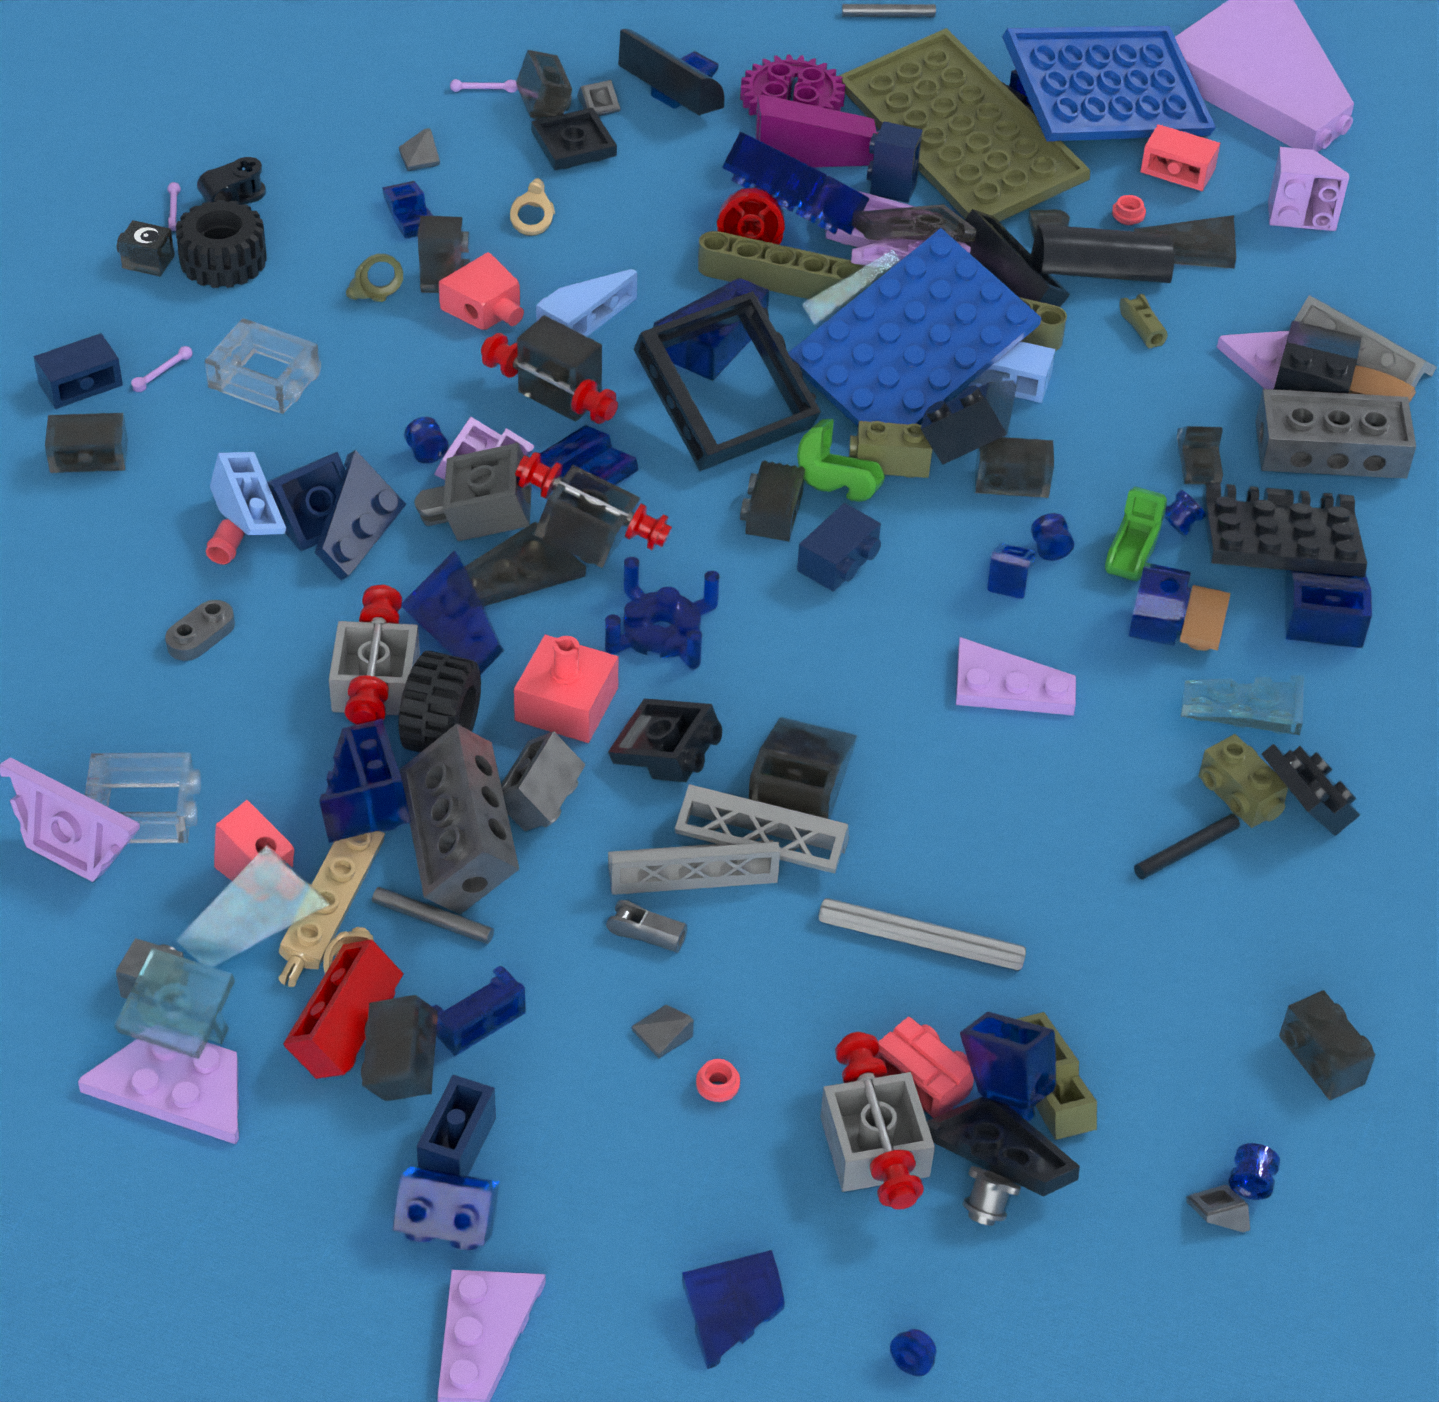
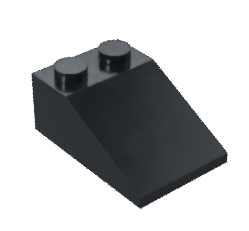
M1292 320L1273 390L1348 394L1362 337Z
M1013 380L989 382L980 387L976 385L964 389L957 398L946 403L945 401L936 402L926 410L921 431L942 465L1008 435L1017 387Z

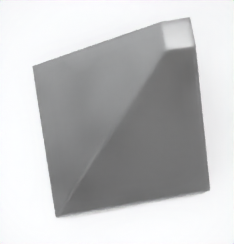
M611 80L580 87L577 96L584 109L594 108L598 116L620 112L621 109Z
M430 128L423 129L399 146L400 155L408 171L440 165Z
M664 1005L634 1024L632 1031L659 1059L693 1037L694 1020L689 1015Z
M1228 1185L1215 1187L1186 1197L1187 1203L1206 1222L1240 1232L1250 1231L1248 1204Z

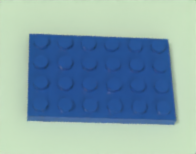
M1170 26L1007 28L1002 36L1046 141L1150 138L1158 124L1196 136H1210L1216 128Z
M940 228L795 346L788 354L792 361L799 365L803 377L857 427L859 421L921 425L924 414L931 405L939 401L949 402L1035 330L1041 323V317Z

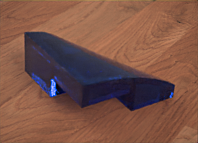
M772 1250L682 1272V1285L695 1320V1334L707 1369L716 1367L725 1352L738 1341L743 1344L754 1335L755 1328L760 1323L772 1320L785 1307L781 1280Z

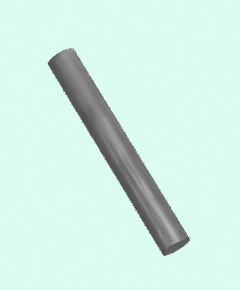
M842 4V17H935L936 15L935 4Z
M381 887L376 888L372 897V902L485 944L490 943L494 934V928Z

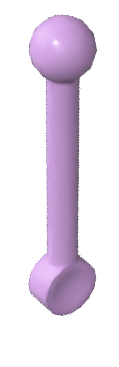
M454 79L450 83V88L453 92H459L461 89H505L507 92L512 93L516 92L518 83L515 80H507L505 83H472Z
M172 182L167 187L170 194V216L168 223L169 231H176L177 195L180 193L181 187L178 183Z
M188 346L181 347L177 355L143 378H134L131 381L132 389L135 392L144 391L147 388L146 384L182 359H190L193 353L191 348Z

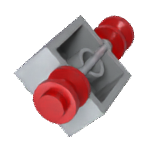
M383 584L371 586L364 591L362 598L364 608L360 612L359 622L338 621L329 675L332 712L345 713L349 721L360 727L378 725L385 719V715H399L402 694L408 675L420 656L418 625L399 624L398 611L401 609L402 596L393 587Z
M853 1032L846 1035L835 1048L837 1061L847 1065L842 1072L844 1083L823 1087L820 1115L841 1190L846 1192L880 1186L877 1195L882 1205L897 1210L906 1209L914 1205L924 1191L920 1178L930 1177L935 1146L911 1072L886 1076L887 1069L884 1061L874 1058L880 1049L877 1038L863 1032Z

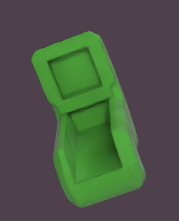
M833 418L822 419L803 435L799 443L797 459L800 474L808 485L819 491L831 492L846 486L849 490L846 498L850 501L862 502L868 500L884 483L885 477L878 462L831 454L830 447L832 444L834 420Z
M1136 486L1129 490L1123 520L1106 558L1105 570L1107 573L1136 582L1142 579L1147 561L1154 551L1167 506V499L1164 494Z

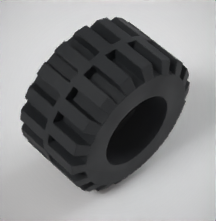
M208 201L202 203L201 206L190 208V212L183 213L180 217L181 221H177L176 239L181 270L187 274V278L191 281L197 280V284L202 286L211 285L212 288H219V286L229 288L234 287L235 284L242 285L247 283V279H254L259 275L258 271H263L267 261L263 220L260 219V214L257 211H252L250 206L246 204L239 205L237 201Z
M429 650L424 651L419 656L408 675L399 710V735L404 749L421 753L455 724L472 732L481 695V676L477 662Z

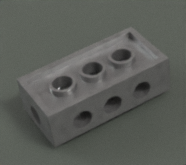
M1263 389L1255 421L1261 471L1407 479L1416 450L1408 397Z
M455 724L400 769V775L424 898L458 914H462L517 872L519 864L492 742Z

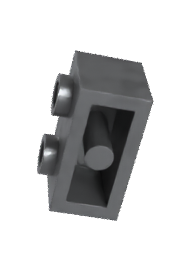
M554 731L529 740L501 784L507 814L524 831L539 826L547 827L558 819L561 814L560 807L562 803L577 788L579 784L577 778L585 767V763Z

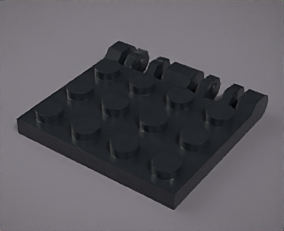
M1205 482L1202 502L1211 563L1365 577L1367 560L1355 515L1354 495L1338 494L1336 504L1333 507V494L1323 493L1320 499V508H1312L1310 506L1311 497L1309 491H1300L1298 503L1293 504V490L1266 488L1264 499L1259 500V488L1250 486L1246 493V502L1236 500L1237 492L1235 485L1227 484L1224 496L1221 497L1220 483Z

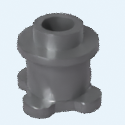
M972 1166L968 1174L976 1180L970 1197L965 1198L962 1204L969 1210V1218L988 1226H993L995 1221H1005L1007 1213L1004 1211L1009 1194L1019 1195L1021 1187L992 1171Z

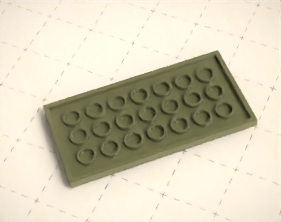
M947 28L839 75L843 78L842 84H845V94L867 117L874 119L875 125L879 130L884 121L923 130L918 170L964 219L974 209L992 215L1000 222L1090 180V169L1062 141H1046L1036 116Z

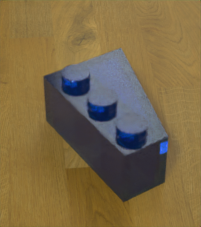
M738 278L654 322L653 327L754 291L762 307H766L768 310L769 290ZM738 321L665 348L673 364L714 381L751 341V338L742 322Z

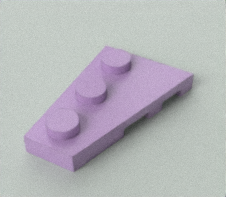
M960 637L958 645L956 705L1074 715L1076 706V676Z
M452 1270L438 1402H490L510 1360L509 1355L519 1334L523 1333L529 1320V1313L537 1297H540L546 1284L545 1274Z

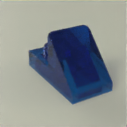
M1000 543L992 551L987 585L988 591L1023 599L1026 593L1030 570L1035 564L1037 551Z

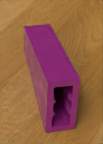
M758 95L755 154L758 169L869 166L870 161L873 160L874 154L869 153L870 141L873 133H879L876 131L873 118L777 97Z

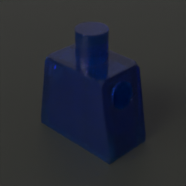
M988 1011L960 1032L978 1092L984 1098L1007 1104L1026 1121H1029L1035 1116L1034 1106L1052 1093L1056 1086L1055 1032L1050 1028Z

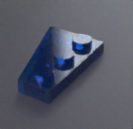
M455 550L401 605L452 656L477 662L480 675L504 651L469 574Z

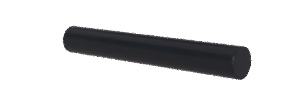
M1229 814L1139 862L1134 866V871L1143 880L1238 829L1240 822L1234 814Z

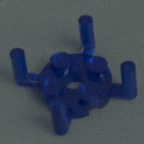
M627 557L624 560V592L631 602L627 603L624 607L623 634H621V619L619 616L611 614L605 618L606 652L614 655L632 647L635 651L647 655V651L660 653V658L679 656L690 669H697L701 665L702 657L701 615L715 610L718 606L719 573L707 571L704 574L703 598L692 603L689 599L680 595L679 591L673 587H663L658 592L645 594L639 587V560L636 557ZM656 622H667L670 626L664 628L663 626L653 624Z

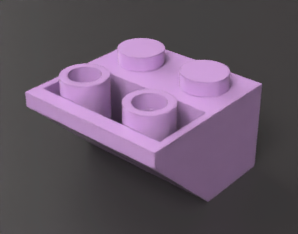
M1280 147L1268 198L1269 225L1336 231L1349 181V173L1315 150Z

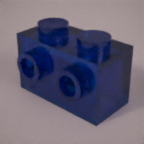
M409 1166L400 1176L392 1231L405 1233V1238L411 1241L431 1242L433 1238L450 1240V1245L457 1249L476 1250L478 1245L484 1246L492 1236L500 1181Z

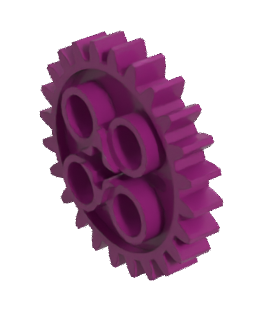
M787 54L786 60H781L776 55L774 56V62L764 58L762 59V66L754 63L752 70L745 71V77L741 79L740 100H743V108H749L748 114L750 116L757 115L758 95L790 100L793 80L798 77L794 87L793 101L840 111L841 107H844L845 84H842V76H836V69L827 70V63L816 65V58L807 62L804 61L803 55L799 56L797 60H793L790 54Z

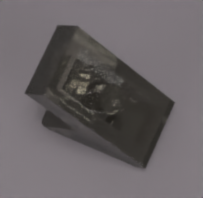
M1186 426L1177 429L1184 484H1205V482L1221 484L1223 470L1219 446L1223 427Z

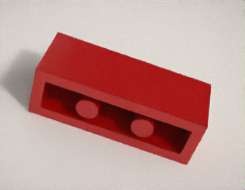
M372 939L343 944L284 1041V1047L315 1079L345 1075L354 1066L356 1055L364 1041L375 1030V1022L385 1005L393 999L395 988L404 973Z

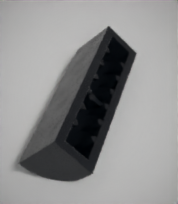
M631 29L620 30L618 61L620 67L697 115L724 108V91L719 82Z
M974 209L970 211L954 235L958 238V241L971 247L970 254L1019 298L1061 307L1070 295L1051 274H1042L1031 254L994 216Z
M1038 224L1031 251V257L1042 274L1171 283L1173 276L1174 252L1172 242L1167 234Z

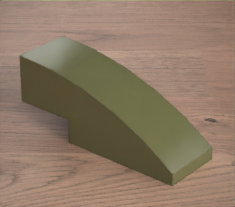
M1045 1012L1004 1021V1030L1021 1076L1054 1139L1058 1140L1097 1130V1101L1079 1076V1060Z

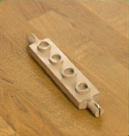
M368 805L361 822L346 818L280 944L279 954L288 961L278 977L283 985L286 984L289 978L288 987H294L303 968L319 969L327 946L335 938L383 844L385 833L376 829L384 814L381 807L378 806L374 813L375 805Z

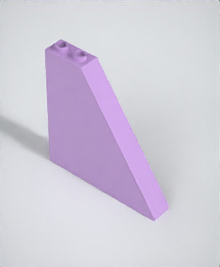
M1228 0L1175 36L1204 100L1290 147L1310 149L1318 152L1322 148L1326 149L1334 139L1346 134L1353 122L1351 114L1354 102L1294 0Z

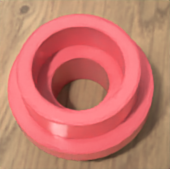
M1123 195L1113 205L1112 215L1121 224H1138L1144 220L1146 215L1144 202L1137 196Z
M713 1059L706 1062L698 1071L696 1088L699 1094L709 1101H728L739 1091L740 1075L730 1062L724 1059ZM720 1081L724 1084L716 1085L713 1082Z

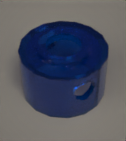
M1145 562L1128 637L1175 646L1177 633L1182 632L1191 593V587H1188L1191 572Z

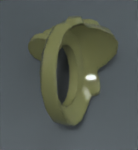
M375 254L368 257L355 270V277L350 282L346 295L354 300L371 298L375 302L385 301L386 297L393 294L402 284L403 269L401 264L388 254ZM377 262L389 263L394 268L393 280L385 286L373 285L368 279L369 268Z

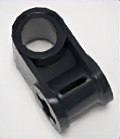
M254 157L239 158L232 163L204 172L197 181V189L207 202L225 200V202L237 201L239 205L259 201L266 194L265 185L261 182L260 178L262 164Z

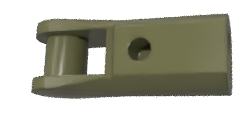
M1138 294L1136 299L1129 300L1126 297L1120 299L1119 307L1122 316L1134 327L1148 349L1162 346L1168 337V333L1152 311L1146 296Z

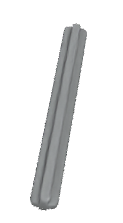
M830 898L823 900L819 910V921L822 923L1017 971L1022 969L1025 961L1026 948L1022 945Z

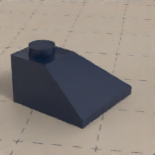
M338 452L267 481L286 526L285 534L300 551L318 544L326 517L332 512L337 497L334 493L338 482L343 479L345 467Z

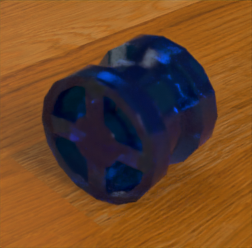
M417 418L409 423L405 429V441L411 447L412 453L418 462L424 464L433 463L446 454L449 447L448 440L441 432L440 426L434 418Z
M1180 489L1175 494V500L1166 506L1164 519L1177 532L1186 537L1191 532V526L1196 521H1202L1207 514L1189 494Z
M1049 513L1040 516L1031 525L1030 531L1034 541L1037 542L1036 548L1039 556L1044 560L1055 561L1062 559L1074 549L1073 537L1068 532L1069 527L1065 517L1061 514Z
M1247 1143L1239 1146L1234 1157L1237 1167H1234L1230 1172L1229 1186L1238 1195L1248 1199L1263 1200L1269 1198L1274 1191L1275 1180L1272 1176H1275L1279 1171L1280 1157L1271 1148L1262 1144Z

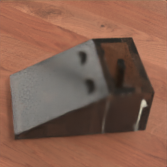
M780 717L760 748L750 775L748 799L830 819L857 741V735Z

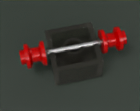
M545 315L517 338V343L509 346L507 336L496 333L492 337H488L481 347L482 363L485 366L494 368L500 365L502 375L508 378L518 374L519 393L574 422L589 411L591 421L596 424H602L606 420L612 419L617 411L616 393L610 389L602 391V344Z
M534 452L531 457L524 455L515 472V476L520 478L518 486L525 488L531 483L541 488L542 498H548L534 535L544 539L551 546L560 547L580 557L586 563L595 564L603 568L624 536L628 540H631L636 535L646 539L647 549L651 551L654 550L656 545L660 547L665 545L672 530V527L667 525L669 517L663 514L658 519L647 515L646 505L641 503L637 508L640 497L575 465H572L564 478H562L560 474L563 465L557 462L550 468L541 463V454Z

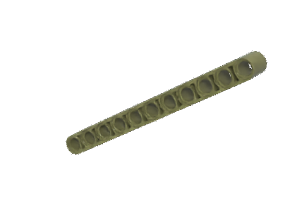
M709 231L699 237L698 270L704 276L845 307L890 270L882 267L853 264L851 260L719 231ZM1020 298L1041 317L1040 325L1021 342L1056 349L1055 351L1060 349L1063 344L1067 320L1065 310L1055 305Z

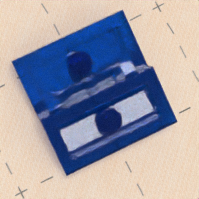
M588 425L581 427L539 453L541 454L542 464L550 468L557 462L563 465L558 480L595 498L639 470L636 457L613 448L609 434ZM561 490L562 492H564L566 495L570 496V497L573 498L574 500H576V501H578V502H580V503H582V504H584V505L587 503V502H585V501H583V500H581V499H579V498H577V497H575V496H573V495H571V494H569V493H567V492Z

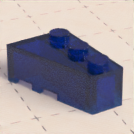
M379 719L342 728L333 756L334 768L333 771H328L326 778L328 787L326 793L321 794L319 800L329 843L379 830L389 831L400 825L411 823L403 782L383 720Z

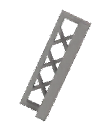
M1310 295L1294 320L1362 337L1357 364L1394 376L1413 387L1417 385L1423 373L1432 376L1437 369L1433 364Z
M690 784L688 785L675 826L676 834L720 845L761 843L754 841L758 838L763 843L769 842L766 834L792 840L794 842L780 848V860L834 874L836 873L841 853L845 854L849 841V827L846 823ZM690 815L713 820V822L702 828L687 824ZM726 824L752 830L753 832L742 838L733 836ZM721 828L723 833L714 830ZM806 844L832 850L830 859L812 856ZM800 848L803 853L796 852L795 850Z
M769 840L766 843L757 841L761 843L738 845L710 844L608 852L612 895L778 883L779 842Z

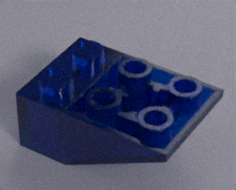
M1285 570V639L1363 648L1372 619L1371 587L1366 573L1365 577Z

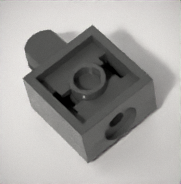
M519 443L447 458L445 486L422 490L414 501L423 523L426 526L449 522L457 541L530 526L532 484L530 483L527 487L522 488L518 486L520 478L515 476L517 467L524 456Z

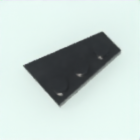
M993 1092L927 1121L933 1143L1043 1197L1077 1181L1079 1178L1080 1166Z

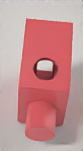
M489 252L439 281L440 309L481 330H487L502 320L510 326H515L523 318L524 310L520 307V285L518 280Z
M248 800L216 824L214 867L258 901H265L276 891L287 901L293 900L300 894L305 886V881L293 872L294 848L292 844Z

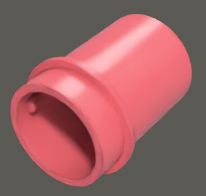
M229 519L222 520L214 536L207 543L206 554L208 558L222 565L230 563L236 556V550L245 532Z

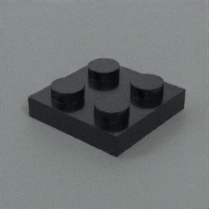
M594 108L531 121L532 133L554 170L567 169L572 166L597 162L617 156V145Z

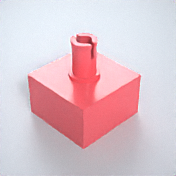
M545 634L514 688L515 721L549 732L554 731L556 734L589 743L618 690L619 656L579 645L578 640L572 636L556 638Z

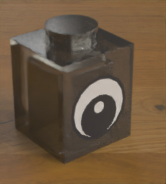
M132 220L125 232H122L117 240V252L120 253L122 268L161 277L175 256L171 228Z

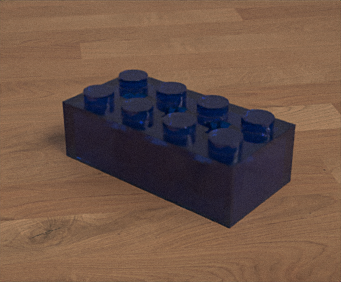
M741 131L722 166L723 169L734 174L731 181L744 188H750L751 184L755 185L754 188L767 191L772 196H776L779 206L790 212H793L794 208L797 207L798 209L795 214L815 224L817 218H819L820 221L817 226L833 234H836L837 230L840 229L851 235L870 199L835 178Z

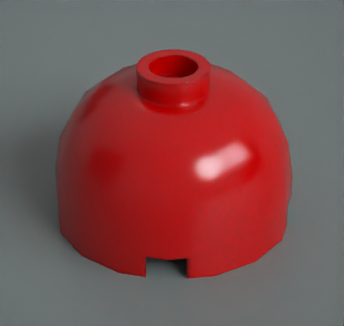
M757 188L740 189L729 195L721 205L717 217V231L778 245L782 242L785 230L784 212L777 199L767 191Z

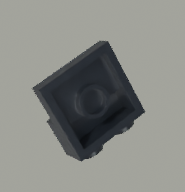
M644 698L608 753L613 764L647 767L652 779L687 782L693 772L699 773L703 769L705 753L710 745H717L721 741L722 726L712 704Z
M1272 744L1261 754L1306 811L1333 835L1336 836L1360 816L1352 805V802L1357 798L1341 780L1335 784L1330 779L1328 774L1333 769L1318 752L1311 756L1299 746L1294 751L1290 749L1285 754L1275 744Z

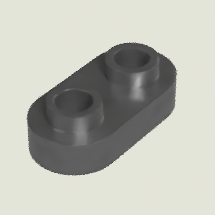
M209 600L200 604L167 630L165 639L168 653L173 658L182 661L193 660L204 654L234 629L235 621L232 607L221 600Z

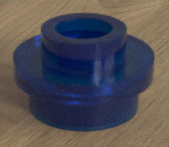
M910 1329L906 1332H901L895 1336L890 1344L892 1358L902 1371L914 1376H924L933 1368L937 1349L933 1340L923 1331Z

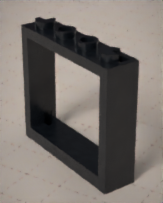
M754 291L645 330L640 333L633 350L699 471L812 428L821 413L815 402L817 397L807 388L799 365L792 361L786 350L783 336L774 329L769 320L767 308L762 307ZM741 321L793 415L717 444L665 348Z

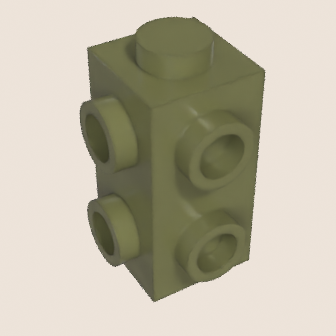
M859 421L857 436L850 435L849 457L878 462L884 475L929 478L933 448L921 431L922 425Z
M1236 734L1204 751L1198 776L1209 790L1214 791L1229 806L1234 815L1240 817L1253 828L1266 820L1268 822L1275 820L1283 812L1288 787L1277 773L1258 756L1257 752L1243 742Z

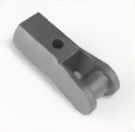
M628 900L618 901L615 906V916H611L607 920L606 926L608 930L617 936L642 940L677 953L681 949L687 934V924L650 912Z

